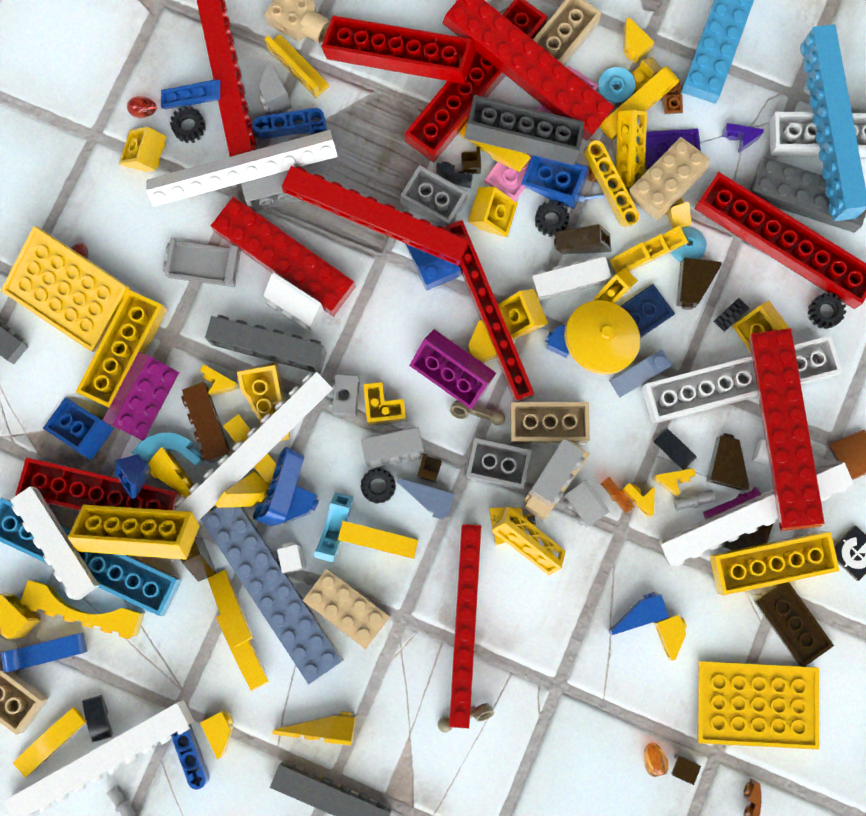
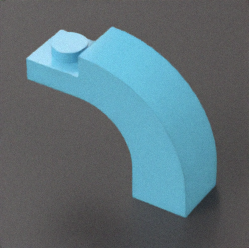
M174 433L152 435L140 442L131 452L133 455L139 454L141 459L146 461L147 465L162 447L168 451L180 452L197 467H200L204 462L200 459L201 454L194 448L190 450L194 445L192 441Z
M337 492L334 493L330 502L326 524L316 547L314 557L330 562L334 561L342 541L338 540L342 521L348 522L354 497Z

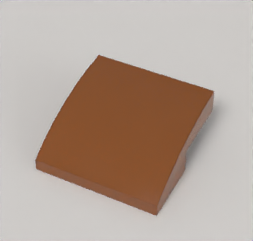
M865 430L829 445V449L836 460L845 463L852 480L866 475Z

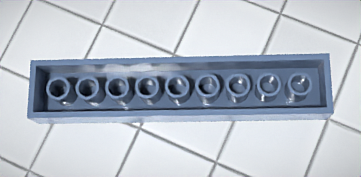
M217 507L203 516L200 520L308 685L341 663L343 658L308 605L302 601V596L288 575L282 573L279 561L244 508Z

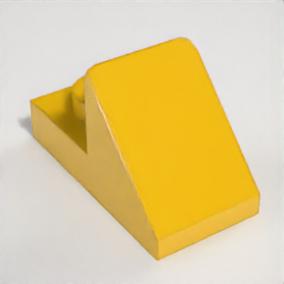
M652 57L643 59L640 66L631 73L635 79L634 92H637L662 69Z
M681 197L666 212L672 229L679 225L683 228L692 224L689 203H684Z
M204 364L199 370L204 374V379L211 383L214 382L208 392L210 396L227 393L239 388L236 382Z
M695 469L653 476V481L673 495L678 496L680 492L677 480H679V483L690 482V478L696 476Z
M628 483L621 489L648 518L654 515L655 487L650 488L643 496L640 494L642 491L635 484L631 485Z

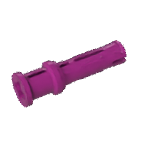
M753 487L747 493H739L733 500L703 511L705 519H709L760 496L761 493L757 487Z

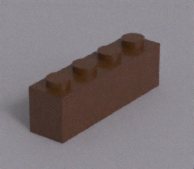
M202 382L183 389L181 399L184 406H188L190 413L187 416L190 424L195 426L196 431L193 433L196 441L201 443L202 449H200L203 460L211 464L219 461L226 454L230 456L231 451L212 397L208 394L207 384Z

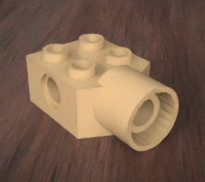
M273 0L264 14L267 25L297 42L308 37L319 44L322 43L331 21L317 13L315 2L312 0Z

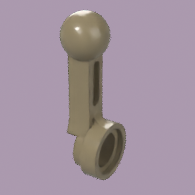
M458 400L452 403L450 407L451 415L458 419H465L471 414L489 420L497 426L502 425L505 421V414L499 410L493 411L475 405L471 410Z
M488 703L481 704L476 708L472 705L470 719L475 718L478 722L485 721L491 718L495 712ZM444 716L438 720L437 726L441 732L447 733L452 730V727H449V717Z

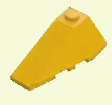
M278 362L261 364L237 371L241 392L259 419L260 425L263 424L261 419L268 413L272 415L276 411L274 407L282 399L284 400ZM288 432L280 441L290 440V433Z
M163 447L160 448L148 462L151 468L149 469L150 474L187 498L191 494L189 489L194 485L193 481L173 454Z
M340 711V714L277 727L273 729L272 734L300 738V735H303L306 740L312 741L320 740L321 737L324 738L325 743L351 745L354 741L356 716H352V712Z

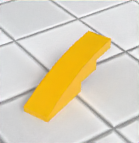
M467 123L459 131V135L463 139L465 136ZM465 139L476 147H480V150L489 154L493 160L517 172H520L530 160V156L526 153Z
M679 225L664 234H659L646 242H641L609 261L616 274L624 268L630 272L689 242Z
M239 414L223 425L236 444L240 440L244 442L248 438L246 434L251 430ZM267 453L254 468L263 480L270 485L276 463L270 454Z
M342 521L338 537L339 541L414 559L418 544L417 539Z
M223 570L207 578L233 646L237 647L253 639L254 637L247 624L246 616L241 608V602L227 571Z
M221 615L217 616L216 619L249 689L254 691L268 683V677L251 641L249 640L234 647Z
M74 706L28 747L13 764L25 778L28 777L62 747L87 722L86 719Z

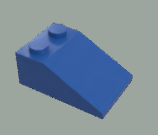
M532 155L521 185L553 202L556 200L558 204L563 203L564 206L575 209L588 177V169L580 164L575 163L571 165Z
M405 244L426 291L461 276L459 266Z
M66 397L43 427L44 430L90 460L94 458L114 430L104 421Z

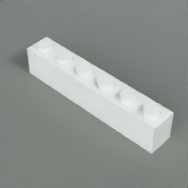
M30 486L11 499L13 511L16 515L21 516L24 521L22 522L23 527L27 532H31L34 537V544L44 552V560L54 568L56 579L59 582H63L66 587L64 591L70 599L73 598V600H80L98 588L100 585L68 539V535L38 488Z

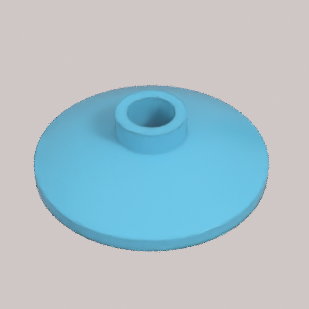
M612 67L604 71L600 76L598 89L601 96L607 101L621 103L632 96L635 89V79L627 69ZM617 85L619 86V89L615 90L613 89V86Z
M683 227L682 230L687 240L692 242V245L688 246L686 244L670 252L671 255L679 262L684 257L701 259L706 251L705 237L695 228Z

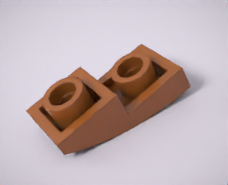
M680 81L662 97L664 114L683 113Z
M750 779V782L746 783L743 791L745 794L744 798L750 801V805H747L744 810V816H760L762 805L760 783Z

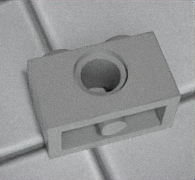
M335 375V380L331 382V387L333 388L331 391H334V397L330 398L329 410H332L333 415L357 417L359 376ZM343 391L349 393V397L346 400L339 398L340 393Z

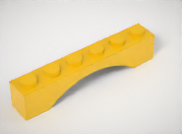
M35 580L27 581L20 601L21 604L26 605L28 610L37 611L41 609L45 611V615L56 617V614L63 616L65 621L75 622V620L82 622V626L93 628L95 625L101 627L100 631L112 634V631L119 633V637L130 639L131 636H138L145 614L129 608H120L104 614L83 612L65 602L52 585Z

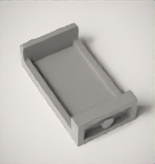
M171 238L170 243H167L166 253L168 256L167 261L163 263V272H165L168 278L235 287L241 255L238 246L230 245V248L182 242L177 241L175 238Z

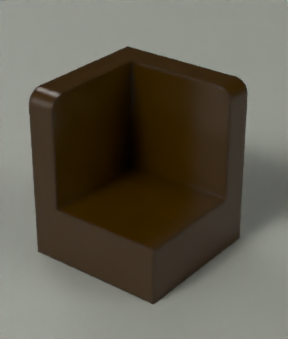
M476 147V152H462V171L469 173V175L481 174L480 147Z
M423 454L417 477L436 483L442 460Z
M675 754L674 758L677 760L671 775L694 785L701 766Z

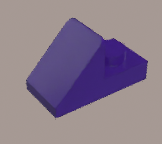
M727 123L722 131V137L731 141L740 140L738 153L758 141L764 133V129Z

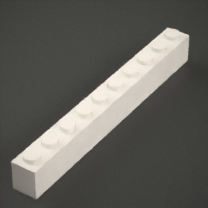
M327 130L147 179L146 191L152 206L155 207L287 171L290 169V166L295 168L297 166L302 167L338 156L331 131Z
M317 372L313 375L309 373L302 380L304 384L300 388L294 387L288 393L290 397L286 401L282 399L274 407L276 411L272 415L268 413L261 419L263 424L257 429L253 427L246 434L248 438L244 442L240 440L232 448L234 452L230 456L224 455L218 461L220 465L215 470L211 468L203 476L205 480L201 484L197 482L189 489L191 494L187 498L182 496L174 504L176 506L174 511L192 512L198 522L217 503L224 491L242 479L333 388Z
M838 460L816 470L821 501L829 499L833 493L845 492L849 489V486L854 485L847 467L842 461ZM774 490L659 540V545L669 565H681L687 558L699 557L705 550L717 549L723 542L735 541L741 534H750L757 531V527L761 525L768 526L775 523L778 515Z
M184 700L4 800V803L11 816H35L33 812L37 810L42 813L52 807L51 802L56 800L59 803L69 797L68 793L72 790L74 793L86 788L85 783L91 780L92 784L104 778L102 775L104 772L108 771L111 774L120 769V763L125 761L128 764L138 758L136 754L141 751L144 754L155 749L154 744L159 741L161 745L173 739L171 736L173 733L178 732L179 735L189 730V724L195 721Z

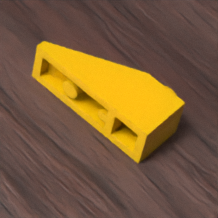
M254 471L224 491L215 506L218 508L254 506L258 502L262 503L266 499L270 485Z

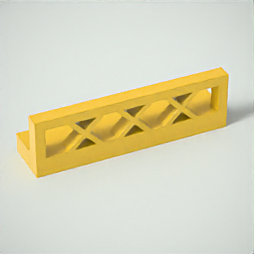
M281 34L274 39L269 35L264 38L267 49L315 98L329 88V84Z
M618 111L616 170L625 187H632L635 184L636 173L638 180L645 174L646 111ZM637 115L640 116V124H639V125H638V123H637ZM637 136H639V144L636 142ZM636 155L639 157L638 163H636Z
M508 506L505 508L502 520L494 524L491 531L548 576L562 569L566 551L512 507ZM510 516L514 518L516 524L509 520ZM524 527L528 529L530 536L525 532ZM538 538L542 540L544 547L540 544ZM552 549L558 553V558L554 556Z

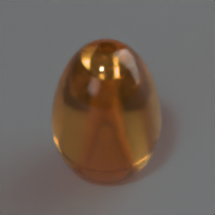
M647 744L643 754L646 771L651 777L667 774L669 763L666 754L658 744Z

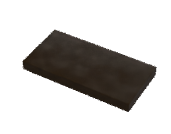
M789 582L778 584L754 601L799 666H807L834 647L832 641Z

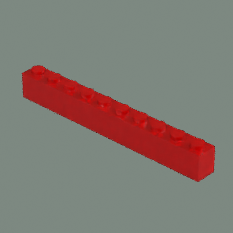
M290 166L282 184L283 192L457 266L460 265L469 240H466V237L461 234H452L445 227L433 226L426 219L421 218L419 220L414 218L407 211L400 212L395 210L396 208L390 204L383 205L371 196L364 197L357 190L345 189L338 182L332 181L331 183L326 181L319 174L312 175L307 173V170L300 166L296 168Z
M463 220L447 225L445 228L449 230L448 232L461 234L466 237V240H469L459 267L479 318L483 321L497 354L496 359L514 402L530 399L535 393Z
M462 524L449 714V727L470 728L482 525Z

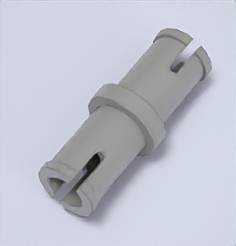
M709 490L697 494L693 492L689 496L675 498L673 501L676 511L689 507L698 508V505L715 502L713 491Z
M117 785L106 793L116 806L115 810L117 813L120 812L122 816H138L130 805L131 801L129 799L126 800Z

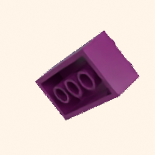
M435 329L424 338L409 364L411 368L459 402L464 403L471 410L481 399L497 374Z
M138 352L102 421L140 440H144L179 372L149 355Z

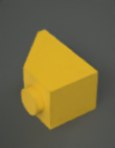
M628 17L624 25L623 52L628 60L637 64L652 50L655 42Z
M624 268L615 274L593 299L616 304L638 280Z
M480 320L468 344L467 352L480 362L485 363L495 359L497 354L485 325Z
M677 614L654 622L666 656L670 661L676 660L687 634L685 631L687 628L686 622L683 617L680 618V615Z
M226 710L200 722L217 760L225 755L234 728L232 725L234 720Z

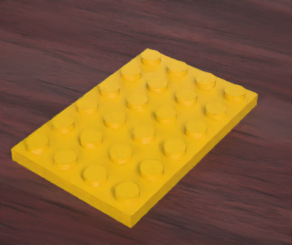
M33 226L1 292L89 351L94 352L130 287L40 227Z
M698 661L697 743L819 750V667Z

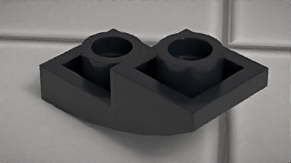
M450 162L436 164V173L453 184L471 188L473 175H469V173L464 171L455 173V165H452Z
M668 428L653 441L682 470H685L697 458Z
M103 695L83 700L84 715L92 743L112 737L113 731L107 717L108 710Z

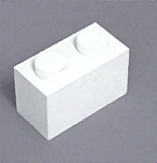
M290 542L282 544V548L277 549L282 573L306 569L301 546Z

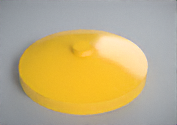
M595 300L582 304L571 314L565 326V343L570 355L580 366L593 373L614 374L629 366L638 354L640 348L639 329L631 315L622 307L612 302Z

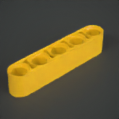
M665 66L608 116L599 128L613 141L617 138L618 111H648L675 87L680 79L668 66Z
M597 140L592 141L585 147L584 156L619 224L623 227H630L638 222L639 213L603 143ZM591 147H595L597 149V155L592 154L590 150ZM600 163L606 166V172L600 170ZM608 180L614 182V189L608 186ZM617 197L623 199V205L617 203ZM626 213L631 215V222H628L625 219Z

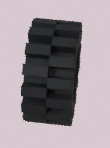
M184 106V110L181 107L178 108V113L174 111V117L171 116L170 118L172 121L170 126L176 138H179L181 142L184 140L185 143H189V140L194 143L195 138L200 140L199 136L204 135L203 130L206 131V124L201 113L191 106L190 109ZM192 119L195 122L194 127L188 131L181 128L182 122Z
M549 200L548 203L544 202L542 206L538 207L535 215V226L538 227L539 232H543L542 235L546 236V234H549V237H552V235L556 237V232L566 230L569 222V213H567V207H563V203L558 204L556 200L555 203H552V200ZM550 212L556 213L559 217V222L555 225L548 224L545 221L546 214Z
M823 293L811 301V304L808 306L810 310L807 312L808 315H811L809 320H814L812 323L814 326L818 324V328L824 327V329L836 326L844 319L845 316L843 315L846 314V310H844L846 305H842L841 302L844 301L842 298L840 300L837 299L839 297L837 294L832 296L833 293ZM823 304H828L833 308L832 317L827 318L821 314L820 308Z
M738 298L713 322L725 332L750 308Z
M374 468L363 475L364 477L361 479L360 485L361 491L370 502L375 504L385 503L394 495L396 490L395 480L389 471L383 468ZM379 478L385 481L386 488L383 492L375 493L371 490V483L374 479Z

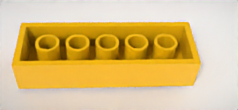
M128 290L75 392L109 408L138 352L145 354L167 309L162 304Z
M83 505L68 539L75 549L80 552L187 559L200 526L193 513L188 511Z
M825 531L709 555L717 593L723 596L840 571L831 532Z

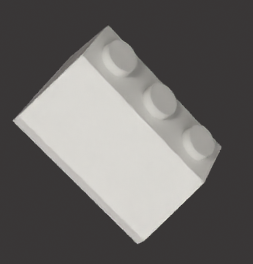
M273 272L263 295L266 300L265 304L274 310L276 308L281 310V314L287 319H295L298 321L296 324L304 330L307 328L313 330L325 313L322 304Z

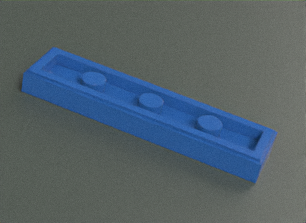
M210 80L161 90V109L165 110L220 100L219 80Z

